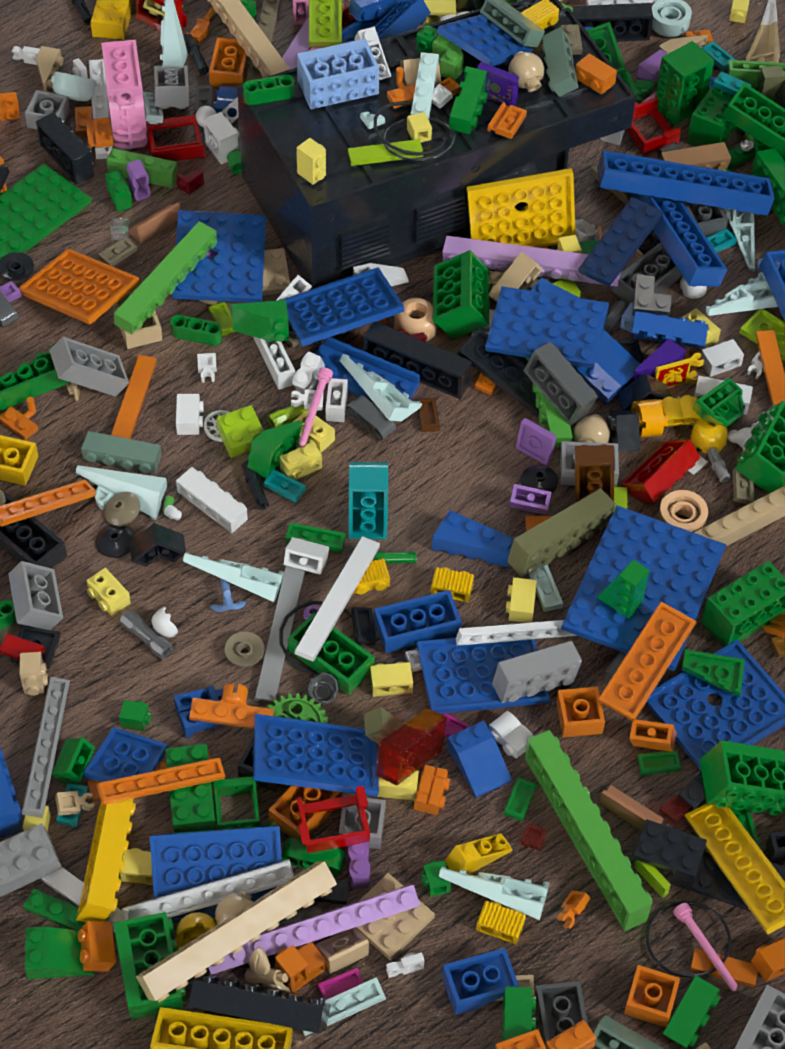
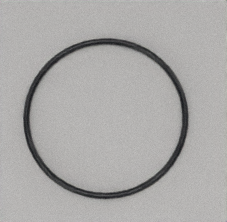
M429 118V121L445 126L452 134V143L443 153L429 158H408L396 154L385 143L384 145L391 154L398 158L409 161H428L448 153L454 146L455 134L444 122ZM407 119L400 120L391 125L386 130L383 138L386 140L388 132L396 125L406 122Z
M691 901L675 902L664 906L654 914L646 929V945L653 960L665 971L680 977H702L716 971L717 969L714 967L700 974H682L670 970L657 960L649 944L650 927L661 912L682 903L705 908L716 915L723 923L728 935V948L722 959L723 963L728 958L731 949L729 928L724 919L712 908Z

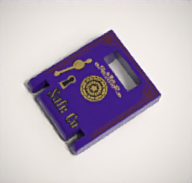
M480 62L477 69L487 71L485 92L488 93L487 99L500 104L504 102L507 106H516L519 77Z

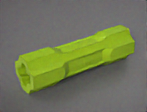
M302 404L297 407L289 406L285 409H279L267 415L268 422L272 428L285 425L298 418L307 409H304Z

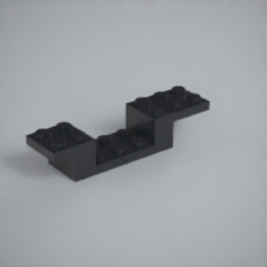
M646 819L633 859L672 872L673 877L670 883L672 885L751 912L710 853L704 851L707 843L706 839ZM770 862L785 882V867Z

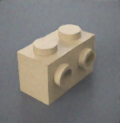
M41 652L20 653V678L24 694L33 696L45 694V686L49 684L48 673L46 674V663H43Z

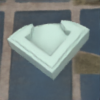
M369 112L360 113V118L369 129L373 128L375 114H369ZM379 115L377 118V126L385 123V118L382 115Z
M100 485L96 489L95 500L97 506L103 510L114 494Z

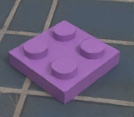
M524 418L520 425L515 448L547 466L551 461L557 435Z

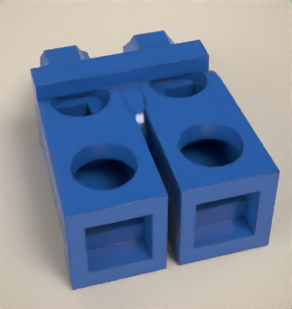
M213 685L209 686L208 689H200L174 696L175 709L185 738L194 736L193 733L225 726L223 724L189 720L193 698L220 701L224 689L215 690Z

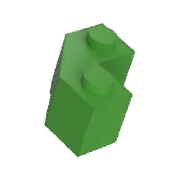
M439 34L433 41L432 54H439L440 76L446 79L451 77L456 81L463 72L464 54L460 47Z

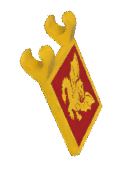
M695 353L689 359L656 367L654 378L668 385L669 388L686 383L697 384L698 378H693L697 375V372L691 371L689 373L690 366L700 367L704 364V359L697 360L701 358V354Z

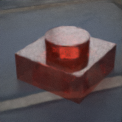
M673 795L660 807L659 812L676 824L689 812L690 808Z
M528 823L521 840V845L541 851L548 829Z

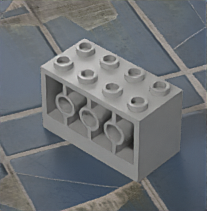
M769 985L766 986L734 1049H785L784 993Z

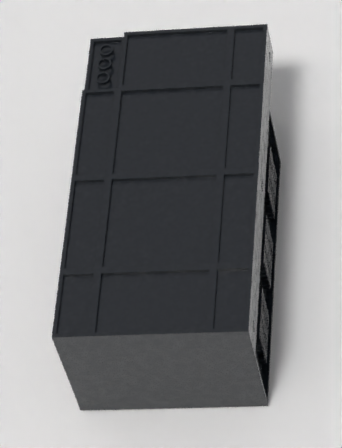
M521 0L509 5L521 13L542 0ZM549 0L554 6L559 8V17L556 24L544 29V35L560 28L561 25H579L583 51L581 55H572L574 67L585 56L591 54L614 68L570 8H564L559 0ZM482 8L430 24L429 26L438 30V27L441 25L483 15L480 13ZM421 27L380 40L391 77L379 80V94L310 109L297 79V67L268 76L290 75L294 78L295 95L290 99L248 105L243 99V85L237 86L242 177L300 275L312 286L310 289L312 290L353 276V267L368 263L395 266L444 248L447 236L471 239L466 187L567 169L570 148L631 128L636 96L617 72L615 84L603 94L577 80V89L559 97L549 87L550 78L546 72L548 66L544 60L546 55L542 49V38L538 47H532V53L537 55L544 65V75L540 81L541 87L533 92H528L527 88L518 87L516 107L527 110V114L512 139L496 134L493 130L488 131V125L501 104L487 99L486 103H482L481 115L477 116L476 128H472L470 134L453 131L455 134L454 146L448 153L439 158L428 161L402 159L351 166L348 148L384 144L378 138L374 128L369 129L360 118V113L369 112V114L376 115L380 108L390 103L387 98V91L398 89L396 84V68L400 67V61L417 59L421 56V52L416 50L417 33L423 28ZM462 48L461 50L464 54L463 72L456 79L459 85L461 81L464 82L465 67L477 69L480 62H482ZM511 61L493 67L508 72ZM459 93L454 95L442 108H438L433 103L431 105V108L444 118L448 126L450 114L456 96L458 97ZM405 105L395 109L391 106L383 110L380 115L385 118V123L377 126L381 136L384 137L386 130L394 123L407 119V116L411 115L412 106ZM430 112L429 118L441 121L432 112ZM407 121L396 125L388 132L386 140L389 143L412 140L407 131ZM429 121L432 126L431 140L421 142L423 152L431 151L442 145L446 138V128L443 125ZM449 131V140L444 148L433 154L423 155V157L416 159L433 157L446 151L452 143L451 132ZM309 138L326 149V176L313 185L297 174V147ZM520 202L516 204L515 208L517 211H522L528 204Z

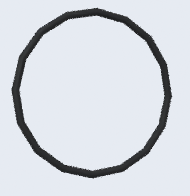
M413 102L389 103L380 108L374 116L373 128L378 138L388 147L403 154L416 156L433 154L444 148L449 140V130L446 128V138L441 146L431 151L413 152L391 145L381 136L377 129V118L380 113L391 106L404 104L412 106ZM431 108L430 112L447 124L444 118Z
M310 601L296 606L285 616L279 629V644L286 659L298 669L313 675L320 674L317 671L300 666L288 655L283 644V629L288 618L296 611L313 604L322 605L324 601ZM344 608L343 611L352 618L351 612Z

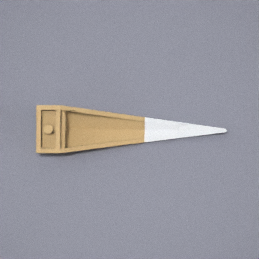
M768 0L761 25L746 56V61L779 63L780 47L776 0Z

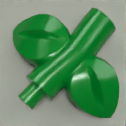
M629 71L620 74L636 96L635 102L638 104L643 102V95L648 93L655 85V82L648 80L634 82Z

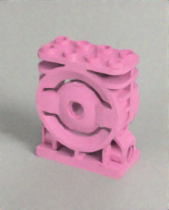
M136 40L101 43L114 146L121 150L144 147L148 140Z

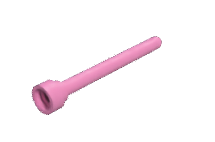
M319 368L317 374L319 382L299 439L300 446L306 445L325 385L332 379L333 372L328 368Z
M687 903L678 905L673 911L676 918L686 923L730 990L737 991L738 984L693 920L692 909Z

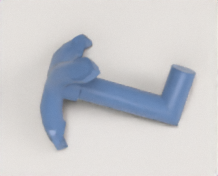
M220 578L223 605H210L209 608L216 612L243 608L247 602L233 603L229 582Z

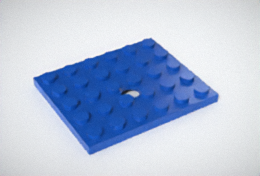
M178 210L176 246L200 221L217 231V244L210 250L217 252L218 255L214 259H208L206 256L203 260H200L195 269L186 275L185 280L176 286L172 293V299L244 303L262 302L266 215Z
M735 640L714 654L745 659L740 698L689 673L682 672L655 688L646 702L647 707L661 723L674 725L677 732L675 740L700 770V759L720 740L754 745L785 725V693L738 640ZM710 694L714 696L719 695L722 698V703L718 706L711 705L707 701V696Z

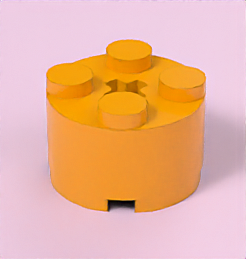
M662 399L633 402L631 409L639 414L640 438L663 435L664 427H667L668 420L663 414L664 406Z

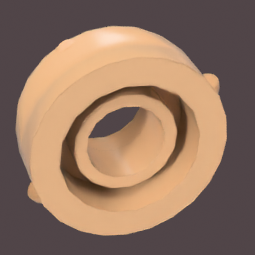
M411 298L403 301L404 312L394 315V329L399 331L404 329L405 333L409 336L424 332L426 342L431 340L438 331V325L432 319L433 304L421 298Z
M676 490L670 492L661 500L659 510L660 521L693 533L705 527L708 507L700 495L688 490ZM676 515H685L689 519H680Z

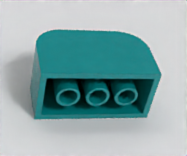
M349 462V539H361L363 536L370 540H387L388 462Z

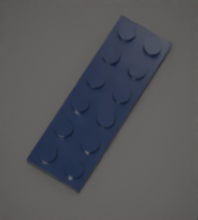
M632 197L580 265L578 273L610 287L663 216V211Z

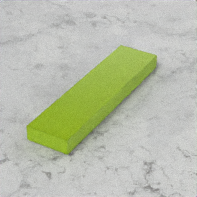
M420 139L390 143L403 150L423 152ZM384 144L348 148L351 166L402 160L391 154ZM390 148V149H391L393 152H395L396 154L401 155V156H404V157H408V158L423 157V155H421V156H416V155H410V154H403V153H401V152H399V151H396V150Z

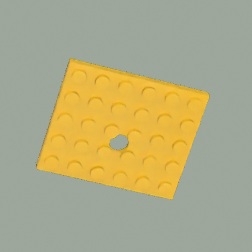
M572 168L466 187L471 239L539 248L558 244L560 237L575 235L574 177ZM520 202L528 204L522 211H517L515 208L516 204Z

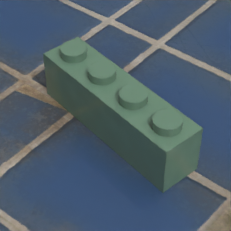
M485 0L480 13L523 46L538 47L545 33L544 30L504 0Z
M560 27L542 37V49L546 55L544 60L548 66L546 72L550 78L549 87L559 97L578 88L569 37Z
M91 431L87 432L81 448L83 460L103 463L108 466L123 467L128 470H138L143 473L156 474L162 457L161 445Z
M606 1015L598 1023L594 1032L596 1037L595 1046L600 1049H664Z

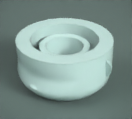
M658 0L653 4L652 29L657 34L672 38L678 37L687 31L692 11L683 0Z
M55 72L51 78L53 91L56 94L68 96V99L88 101L97 91L96 81L61 72Z

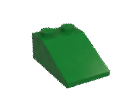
M610 22L587 30L588 34L619 74L626 72L627 68Z
M286 300L231 304L233 331L270 342L289 340Z
M301 420L264 430L258 436H255L250 443L251 451L248 454L249 461L247 467L267 478L280 465V456L297 448L303 422Z
M55 927L26 928L25 971L27 978L42 979L94 975V971H83V963L80 961L81 942L78 941L79 931Z

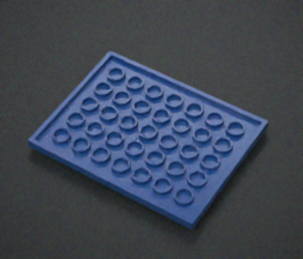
M616 505L563 621L561 630L628 654L660 602L696 621L725 551L726 544ZM632 560H635L649 569L650 572L643 603L628 618L620 615L614 608L598 599L597 596ZM689 636L668 667L669 670L675 671Z

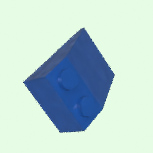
M485 721L448 737L446 748L475 798L512 782L494 736Z
M505 948L445 964L442 967L441 977L454 1015L476 1010L504 997L505 986L519 987Z

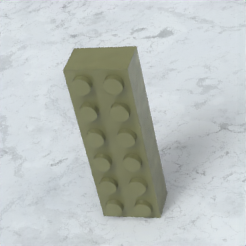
M600 488L514 538L507 562L521 577L533 574L539 567L548 565L554 558L562 557L569 549H575L581 542L592 539L596 533L604 532L616 503Z

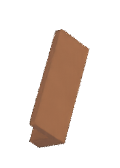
M169 204L129 229L130 235L139 243H142L178 221V210H181L180 204Z
M612 785L607 791L603 790L601 793L600 805L641 831L646 819L659 824L663 822L664 818Z

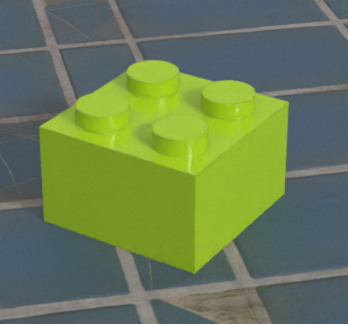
M252 405L217 417L216 428L230 458L250 452L252 439L264 431Z

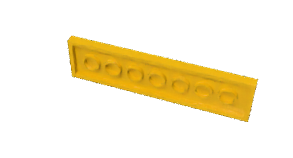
M705 804L685 814L687 823L697 837L707 840L705 848L765 932L770 934L785 926V882L729 807L719 808L715 805Z

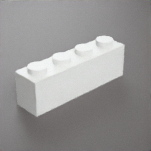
M253 337L278 390L293 386L295 369L281 341L270 342Z
M191 467L176 480L178 493L231 534L248 520L246 506L233 499L229 492H224L220 489L217 483L207 479L201 471Z

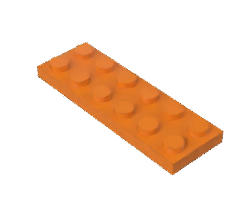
M660 602L599 697V702L634 722L696 625V621Z

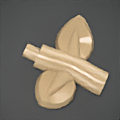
M261 947L256 948L249 958L250 968L245 973V980L248 983H262L263 989H270L272 987L282 989V994L291 993L290 989L283 984L288 981V974L282 970L270 968V963L264 950Z

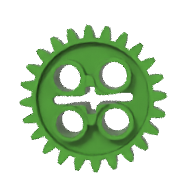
M289 693L288 699L281 695L280 702L274 699L273 706L268 705V709H274L273 716L319 723L328 722V717H324L325 710H320L321 704L314 705V698L307 701V695L303 699L300 698L299 693L296 694L295 698H292V695ZM299 710L301 713L295 714L292 711Z

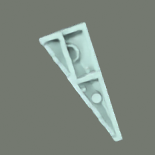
M164 0L162 11L165 12V17L161 21L163 54L160 55V60H163L162 66H184L188 52L174 0Z
M724 209L748 269L755 271L754 213Z
M761 272L757 278L749 279L746 285L741 284L725 294L724 299H717L711 307L706 306V312L708 316L772 308L778 307L763 272Z
M342 355L340 362L388 420L401 422L421 408V402L411 401L408 399L409 395L404 392L402 394L395 388V385L373 371L366 372L363 370L362 364H356L348 355Z
M79 465L76 468L77 476L81 475L88 479L89 483L100 485L114 495L120 492L135 494L140 501L139 512H144L151 519L156 520L161 509V500L167 488L166 478Z
M187 552L183 558L184 562L272 602L277 598L283 581L284 571L274 573L268 571V568L262 567L260 569L248 564L223 559L217 562L208 559V556L199 557Z
M441 867L439 877L538 920L541 918L550 885L549 882L545 881L542 885L532 884L531 879L520 881L510 876L479 872L477 876L468 875L466 870L460 869L457 872L445 867Z

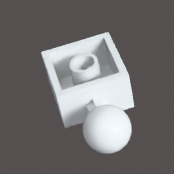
M202 106L196 112L197 123L204 127L206 146L222 165L228 162L227 155L240 149L238 143L239 132L236 128H233L228 117L225 118L222 112L216 114L212 107Z

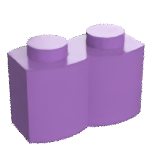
M141 160L129 162L126 167L129 175L128 184L135 199L139 201L149 198L151 193L148 186L149 176Z
M368 842L348 846L350 886L352 889H368L370 884Z

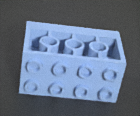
M366 39L297 54V79L310 109L379 94V66Z

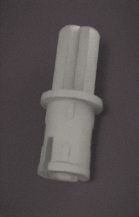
M710 448L707 451V455L712 463V470H715L721 483L729 481L731 476L725 467V461L721 459L716 448Z

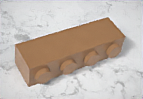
M725 142L661 152L659 160L724 170L728 168L731 156Z

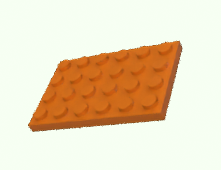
M68 248L18 289L21 291V295L90 325L130 291L134 290L141 282L137 276Z

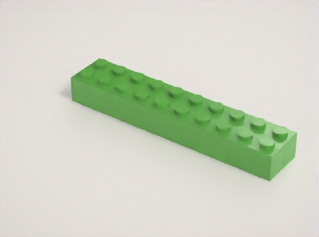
M550 730L529 738L525 760L624 932L647 922L652 906V898L641 886L642 882L637 873L634 874L631 869L629 858L621 852L619 841L611 835L609 824L601 818L599 807L591 801L589 790L581 784L579 773L571 767L569 756L561 750L559 739L553 736Z

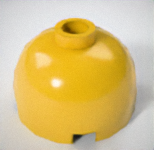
M702 418L695 423L691 431V442L696 449L697 447L702 449L703 453H707L710 448H716L720 452L728 441L727 427L706 422Z
M197 912L184 916L176 928L177 947L179 949L217 926V923L211 916L205 913Z

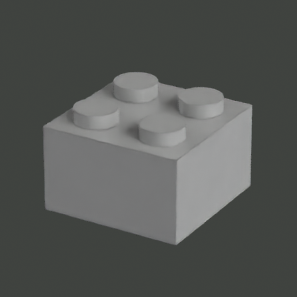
M36 90L25 112L27 128L37 130L36 121L52 112L65 123L70 112L68 96Z
M367 798L368 806L365 808L370 830V842H368L369 848L381 849L386 800ZM356 805L343 807L339 835L362 831Z

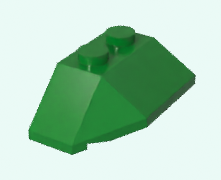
M727 378L695 402L693 409L706 422L727 427L744 414L743 390L734 381Z

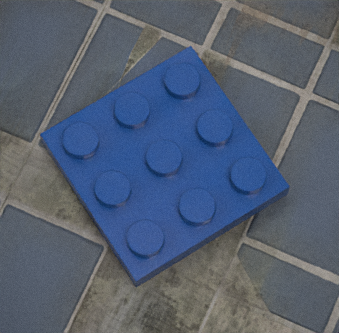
M113 727L85 769L84 776L98 782H105L156 771L166 755L165 749L168 748V744Z

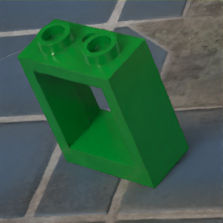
M253 776L213 781L218 830L260 827L256 781L253 780ZM251 794L254 819L222 822L220 797Z

